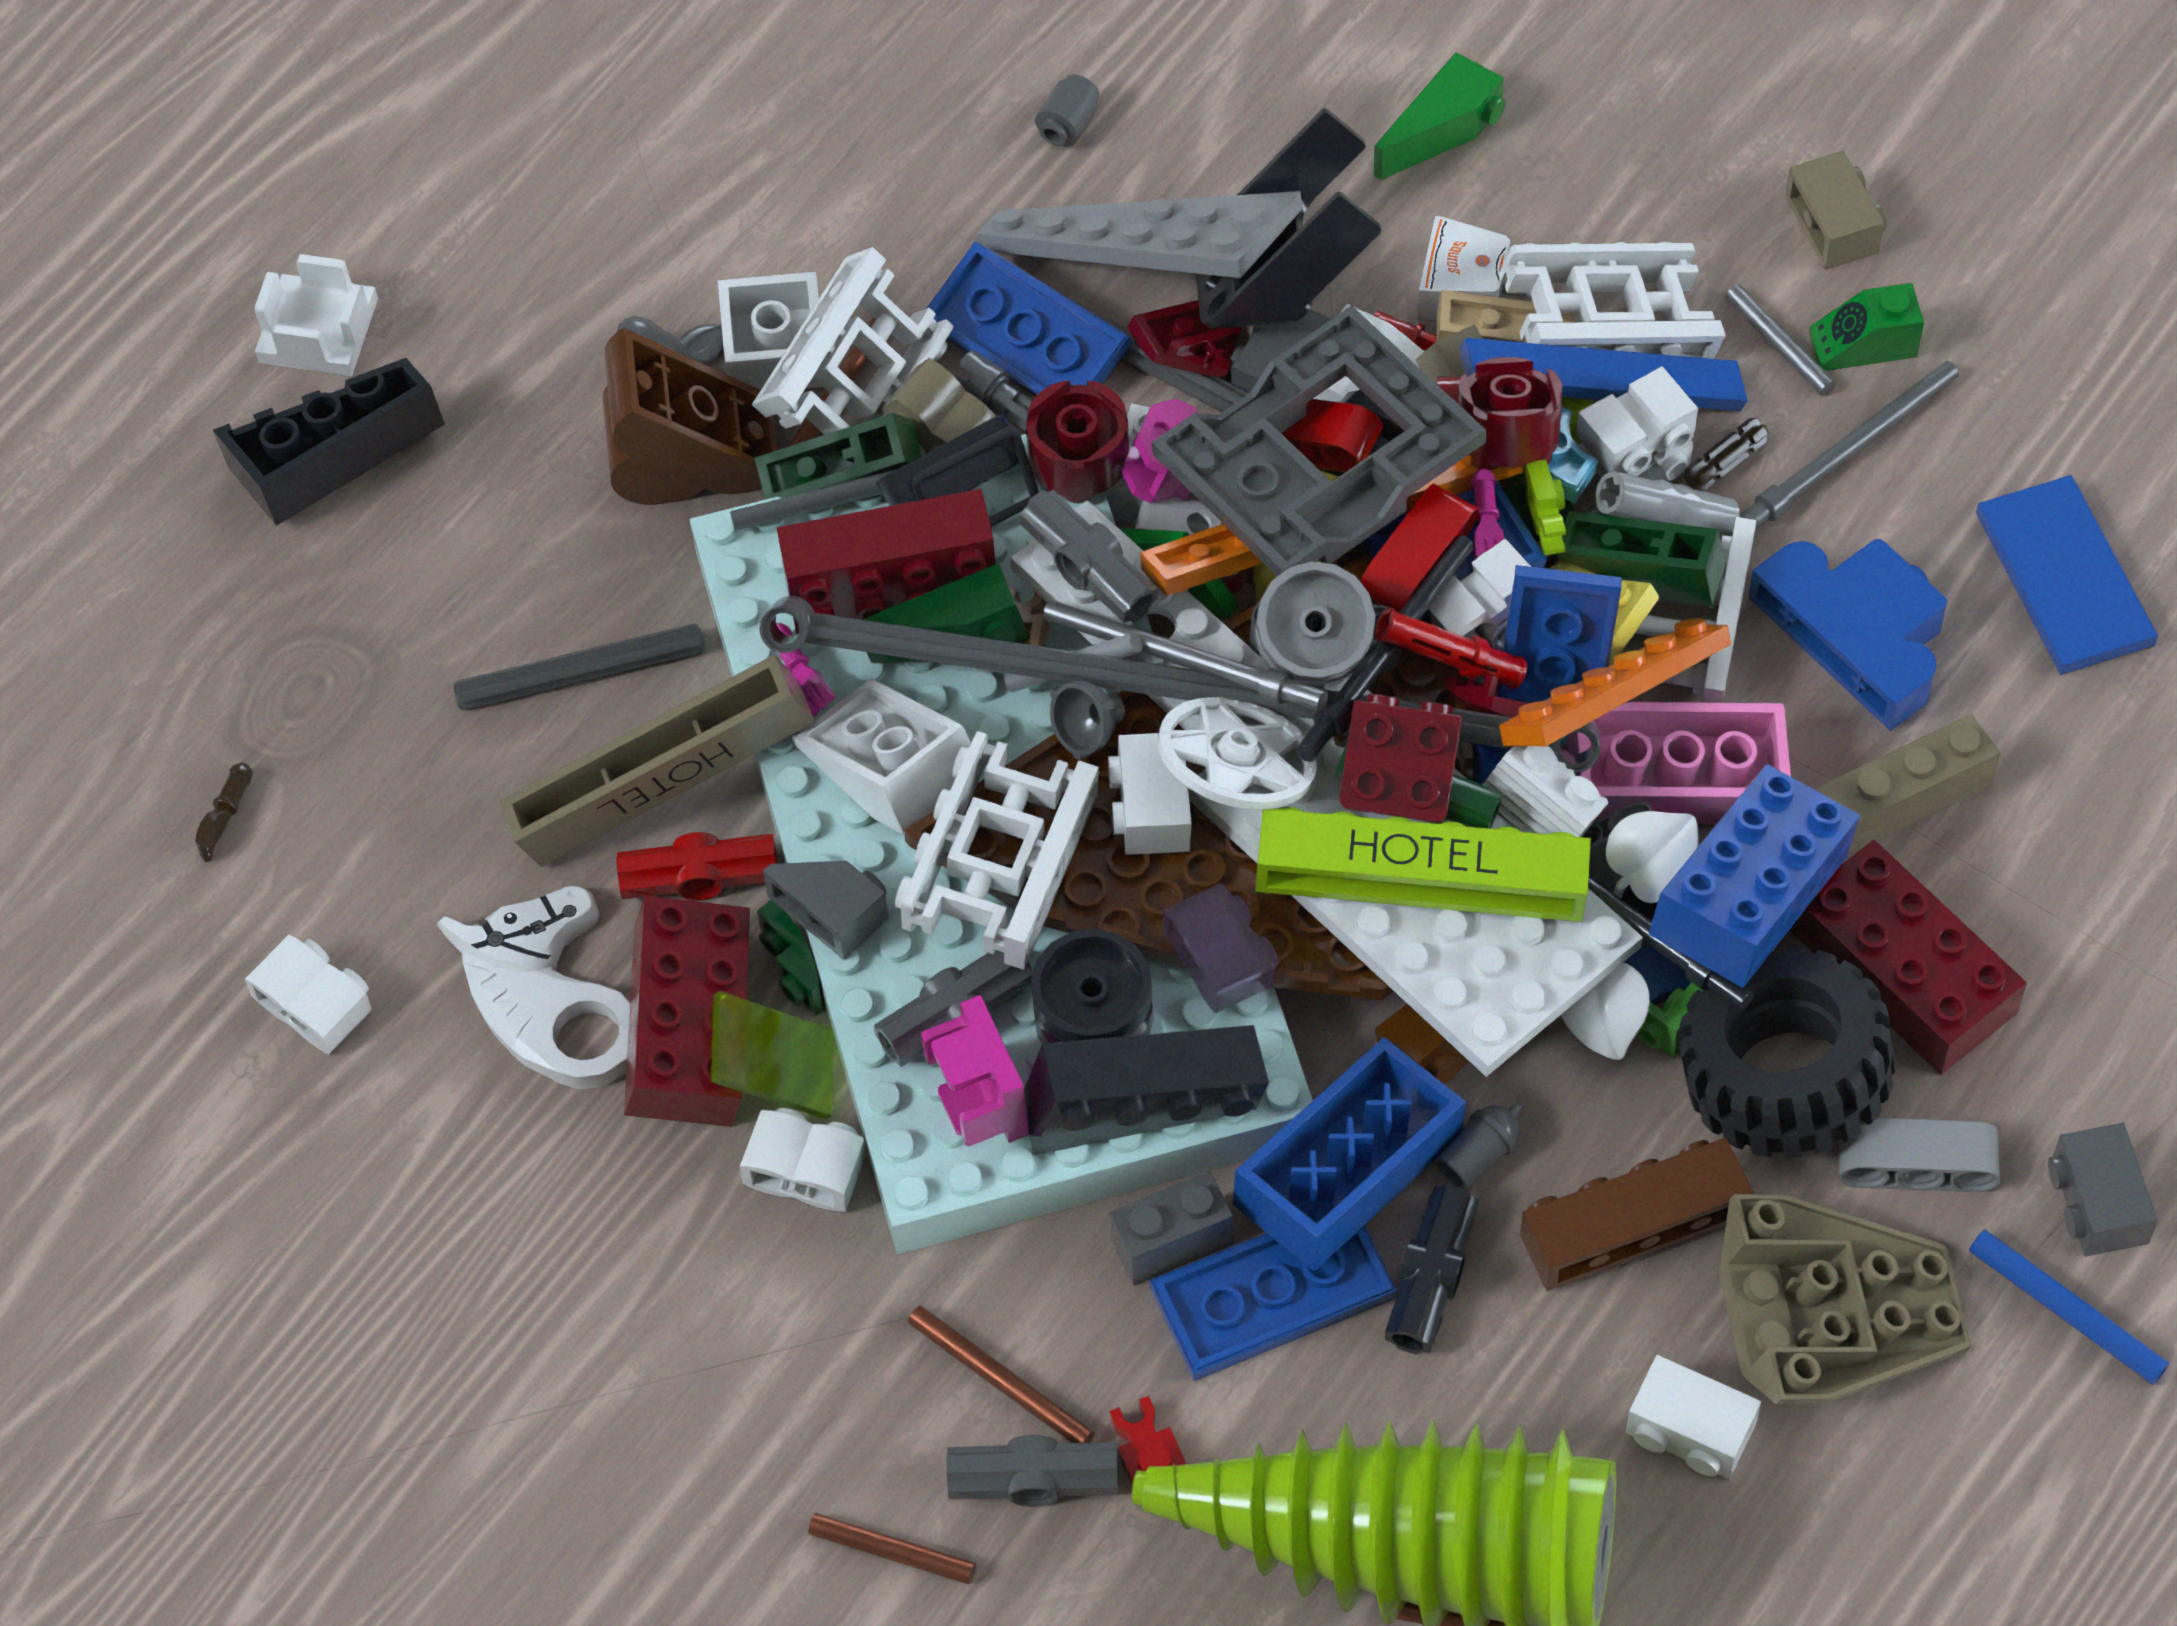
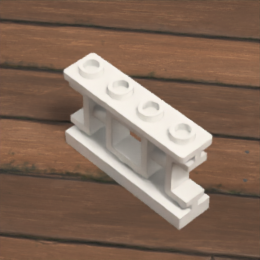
M1526 243L1513 245L1510 247L1498 273L1500 282L1505 284L1507 293L1531 294L1536 314L1527 315L1519 332L1521 340H1526L1527 343L1714 359L1726 337L1721 320H1714L1712 311H1689L1683 291H1690L1699 274L1697 265H1691L1696 254L1692 243ZM1643 282H1656L1658 292H1646ZM1551 283H1565L1567 293H1554ZM1591 292H1622L1628 312L1598 313ZM1653 311H1665L1667 321H1655ZM1561 313H1573L1576 323H1562Z
M873 247L845 257L752 405L765 417L777 414L781 417L779 423L785 429L801 424L806 417L824 435L850 427L839 417L845 407L858 419L865 417L863 422L886 415L882 408L914 368L928 358L934 361L941 358L948 346L945 340L954 326L947 319L936 322L933 319L936 314L930 308L915 312L909 318L883 294L894 277V274L889 269L881 270L886 259ZM858 304L876 319L871 328L858 316L849 319ZM890 334L903 345L911 343L903 358L886 343ZM851 344L878 367L877 372L864 392L837 368ZM812 377L830 393L825 402L812 391L803 393Z
M976 731L970 747L962 746L957 754L953 767V777H956L951 790L943 789L938 797L934 810V820H937L932 833L924 832L919 840L914 862L918 864L912 878L905 876L902 879L896 895L895 907L901 909L902 929L913 932L916 925L922 926V932L932 935L942 913L985 926L987 928L983 935V951L993 955L995 950L1004 952V964L1025 970L1098 796L1099 767L1078 761L1075 770L1068 769L1067 762L1058 760L1050 780L1046 781L1005 768L1008 761V744L997 741L996 746L988 744V735ZM986 766L985 788L1006 794L1003 804L1001 806L973 797L964 816ZM1065 791L1045 841H1043L1044 819L1023 813L1026 802H1032L1055 810L1062 792ZM979 826L1024 839L1012 868L968 855ZM947 853H949L947 856V875L969 881L965 892L961 893L935 884L926 904ZM1026 878H1029L1009 926L1005 929L1007 924V907L986 901L987 893L991 888L1018 897Z

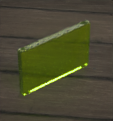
M721 991L714 995L711 1082L819 1118L828 1119L833 1115V1029Z

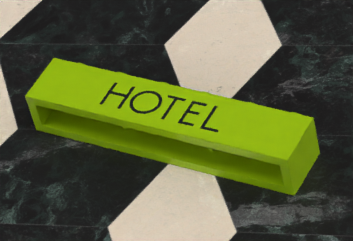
M1295 807L1263 809L1255 892L1582 922L1588 895L1591 838L1575 837L1567 832H1553L1550 834L1521 832L1512 827H1498L1495 829L1466 827L1458 822H1444L1441 824L1412 822L1404 817H1389L1387 819L1358 817L1349 812H1335L1332 814L1303 812Z

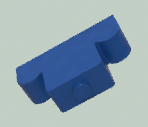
M1875 539L1833 570L1828 569L1827 556L1823 550L1815 544L1805 541L1793 542L1784 546L1753 569L1748 598L1889 731L1893 730L1926 704L1931 692L1937 664L1934 654L1924 645L1941 632L1947 599L1929 583L1927 576L1918 566L1907 563L1882 539Z

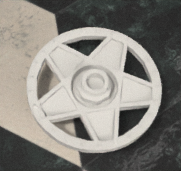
M1223 697L1198 698L1176 706L1165 716L1158 733L1157 744L1160 757L1173 776L1194 792L1215 802L1232 807L1260 810L1279 808L1294 803L1309 791L1317 771V758L1313 762L1301 759L1304 766L1303 775L1281 758L1294 747L1296 748L1305 735L1283 716L1268 708L1250 702L1230 700ZM1192 715H1199L1201 730H1174L1179 722ZM1237 715L1253 718L1265 725L1247 726ZM1181 759L1204 766L1207 772V781L1187 768ZM1254 784L1275 791L1268 794L1242 793Z

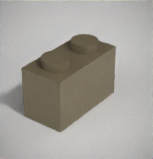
M1844 150L1790 167L1785 197L1825 270L1879 253L1882 234L1887 228L1884 210L1879 203H1873L1866 191V181L1861 169L1857 166H1852Z

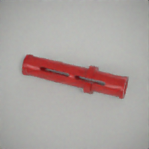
M1392 608L1383 610L1376 622L1375 637H1377L1378 641L1388 642L1421 656L1458 668L1459 674L1464 677L1474 679L1480 676L1486 679V676H1495L1498 678L1499 684L1511 690L1517 689L1525 678L1527 661L1524 660V657L1515 656L1490 647L1488 641L1479 636L1466 638L1439 628L1436 625L1396 612Z

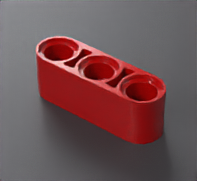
M1311 399L1306 403L1307 416L1281 434L1317 469L1345 473L1368 457L1383 429V424L1377 415L1362 406Z
M1434 483L1431 484L1376 554L1363 574L1360 583L1369 593L1371 600L1379 605L1391 607L1400 612L1458 535L1468 537L1479 515V508Z

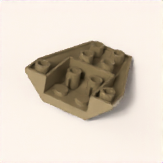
M1734 1194L1730 1198L1719 1276L1741 1374L1775 1404H1828L1966 1352L1972 1347L1947 1245L1785 1194Z

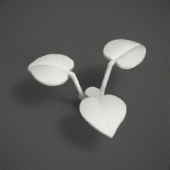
M1645 811L1632 814L1621 820L1610 833L1606 846V858L1609 866L1617 874L1623 876L1616 883L1613 893L1622 899L1626 887L1630 884L1632 891L1640 900L1646 903L1658 902L1661 891L1698 848L1699 832L1696 818L1691 814ZM1622 962L1614 971L1561 1014L1562 1019L1570 1031L1588 1048L1605 1057L1621 1060L1625 1057L1631 1042L1646 1020L1650 1006L1648 985L1644 977L1636 969Z

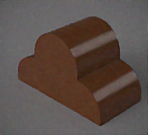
M622 328L615 333L607 342L604 350L607 386L602 395L610 481L613 490L628 501L643 505H657L684 501L704 489L723 494H741L762 489L755 457L779 450L775 415L765 417L752 405L761 390L626 328Z

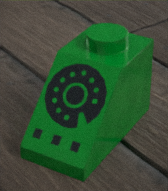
M1913 283L1864 289L1812 324L1809 328V335L1817 363L1825 371L1917 358L1924 320Z

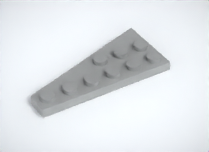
M1300 191L1172 200L1156 199L1141 202L1033 209H1004L997 211L976 233L978 243L997 253L1241 278L1303 208Z

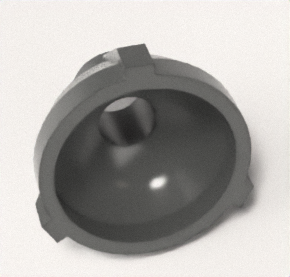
M1073 681L1063 684L1060 687L1053 688L1049 695L1052 698L1050 720L1053 731L1063 747L1073 753V758L1079 760L1087 758L1104 748L1113 736L1115 725L1121 722L1125 715L1124 703L1117 694L1112 692L1105 693L1100 687L1085 681Z

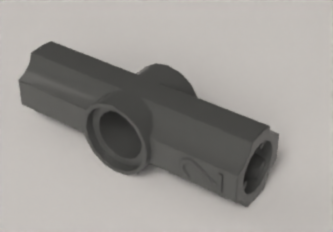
M1042 490L1029 500L1026 508L1020 513V525L1053 555L1058 571L1068 584L1078 590L1087 587L1123 623L1128 621L1135 623L1148 613L1149 608L1158 598V588L1124 557L1119 541L1105 525L1098 522L1090 525L1054 490L1050 492Z
M995 950L994 955L987 953L962 970L956 967L946 968L935 974L924 984L919 997L874 1025V1033L890 1060L902 1067L924 1053L921 1033L961 1015V1002L981 995L990 1014V1010L1031 985L1033 970L1029 962L1025 970L1004 964V952Z
M1023 1435L1013 1438L1009 1441L1008 1445L948 1447L949 1500L1008 1498L1010 1502L1016 1505L1038 1507L1053 1504L1058 1500L1059 1496L1119 1495L1117 1442L1058 1444L1055 1439L1048 1436Z

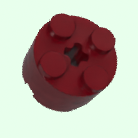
M1498 357L1476 364L1475 373L1468 377L1466 372L1463 374L1459 381L1458 404L1486 429V443L1469 454L1472 466L1477 469H1487L1490 471L1497 469L1499 466H1526V464L1545 459L1547 464H1550L1552 453L1559 444L1562 382L1554 371L1547 367L1546 375L1534 370L1533 361L1518 357Z
M1070 380L1048 386L1033 399L1029 406L1026 422L1028 459L1034 477L1043 487L1049 491L1054 490L1058 495L1064 496L1071 503L1079 504L1087 500L1089 501L1092 496L1109 490L1123 477L1121 472L1122 466L1129 453V430L1125 405L1112 389L1095 381L1087 380V385H1070Z

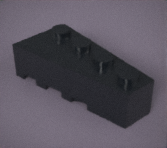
M403 358L345 380V388L332 393H320V390L301 396L303 403L276 414L273 408H269L253 414L255 421L233 430L229 423L213 429V433L230 471L277 526L442 427L445 423L431 385L407 358Z
M1254 1025L1042 1044L1024 1088L1028 1130L1033 1154H1044L1222 1116H1240L1251 1110H1256L1269 1081Z

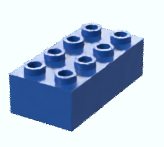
M1766 764L1661 891L1649 935L1744 988L1846 859L1861 815Z
M1384 1037L1235 1170L1233 1206L1312 1271H1316L1426 1170L1447 1148L1463 1128L1466 1101Z

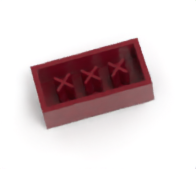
M982 489L776 527L788 596H797L806 600L813 608L814 613L862 620L996 564L994 539ZM793 617L797 635L799 634L800 627L798 621Z
M1875 839L1839 866L1790 929L1814 954H1816L1817 950H1821L1835 955L1839 965L1845 960L1860 969L1862 977L1871 980L1880 991L1881 1001L1887 1007L1890 1027L1940 1075L2019 1012L2027 982Z
M644 895L634 925L624 1116L731 1127L743 1094L750 925L749 907Z

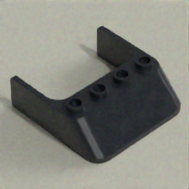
M1327 108L1320 110L1237 194L1249 195L1300 191L1303 209L1241 278L1195 273L1200 320L1209 329L1286 324L1291 320L1293 322L1299 321L1309 311L1313 299L1381 233L1380 223L1342 192H1336L1303 225V217L1310 204L1366 148L1365 140Z

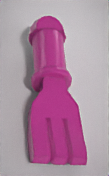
M1487 469L1477 470L1471 480V486L1474 489L1475 505L1479 508V515L1476 520L1479 522V526L1473 535L1474 561L1481 554L1489 551L1505 539L1504 532L1496 521L1500 516L1499 511L1496 509L1494 489L1496 480L1494 475Z
M776 623L781 632L792 636L793 633L788 626ZM800 648L789 653H779L787 669L799 681L814 718L820 710L827 706V703L836 698L834 692L820 672L810 668L808 665L809 658L802 653Z

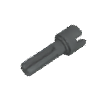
M976 350L968 352L960 360L961 368L973 376L971 379L954 377L960 382L966 392L975 396L990 410L993 409L999 414L1003 413L1006 419L1026 432L1027 413L1033 400L1009 385L1008 372Z

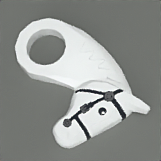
M568 886L535 900L501 906L474 926H467L444 916L437 923V926L445 937L462 953L470 991L484 1021L497 1039L516 1059L526 1067L560 1084L578 1090L605 1087L626 1074L630 1003L619 991L599 984L569 978L556 972L558 968L557 962L564 947L568 946L574 938L586 933L598 923L600 914L595 897L590 891L578 886ZM598 1013L605 1015L618 1025L619 1035L615 1044L605 1054L594 1059L577 1060L567 1057L556 1046V1039L561 1028L570 1019L581 1014Z

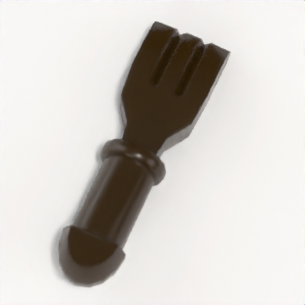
M241 762L230 768V774L219 796L213 800L215 809L208 812L200 822L195 842L198 846L200 857L205 862H209L212 859L218 839L222 835L231 815L237 813V805L247 785L251 782L253 770L247 763Z

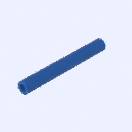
M1986 1229L1976 1237L1970 1246L1969 1252L2150 1384L2154 1385L2168 1368L2170 1362Z

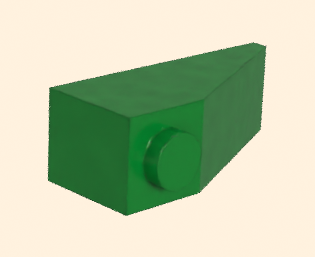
M1455 52L1374 145L1373 176L1380 180L1474 140L1487 124L1494 125L1505 108V100L1502 99L1504 77Z

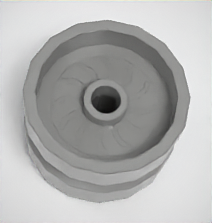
M1313 561L1289 567L1271 581L1259 603L1254 637L1260 658L1268 668L1272 667L1290 673L1294 681L1321 689L1338 685L1353 674L1366 656L1373 639L1375 612L1370 595L1355 575L1335 564ZM1310 618H1317L1322 621L1321 631L1312 632L1305 624H1309Z

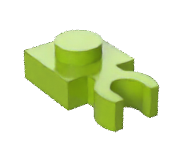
M1546 459L1526 464L1525 499L1536 535L1539 534L1544 555L1565 552L1562 535H1566L1563 518L1558 511L1565 508V497L1561 480H1552Z

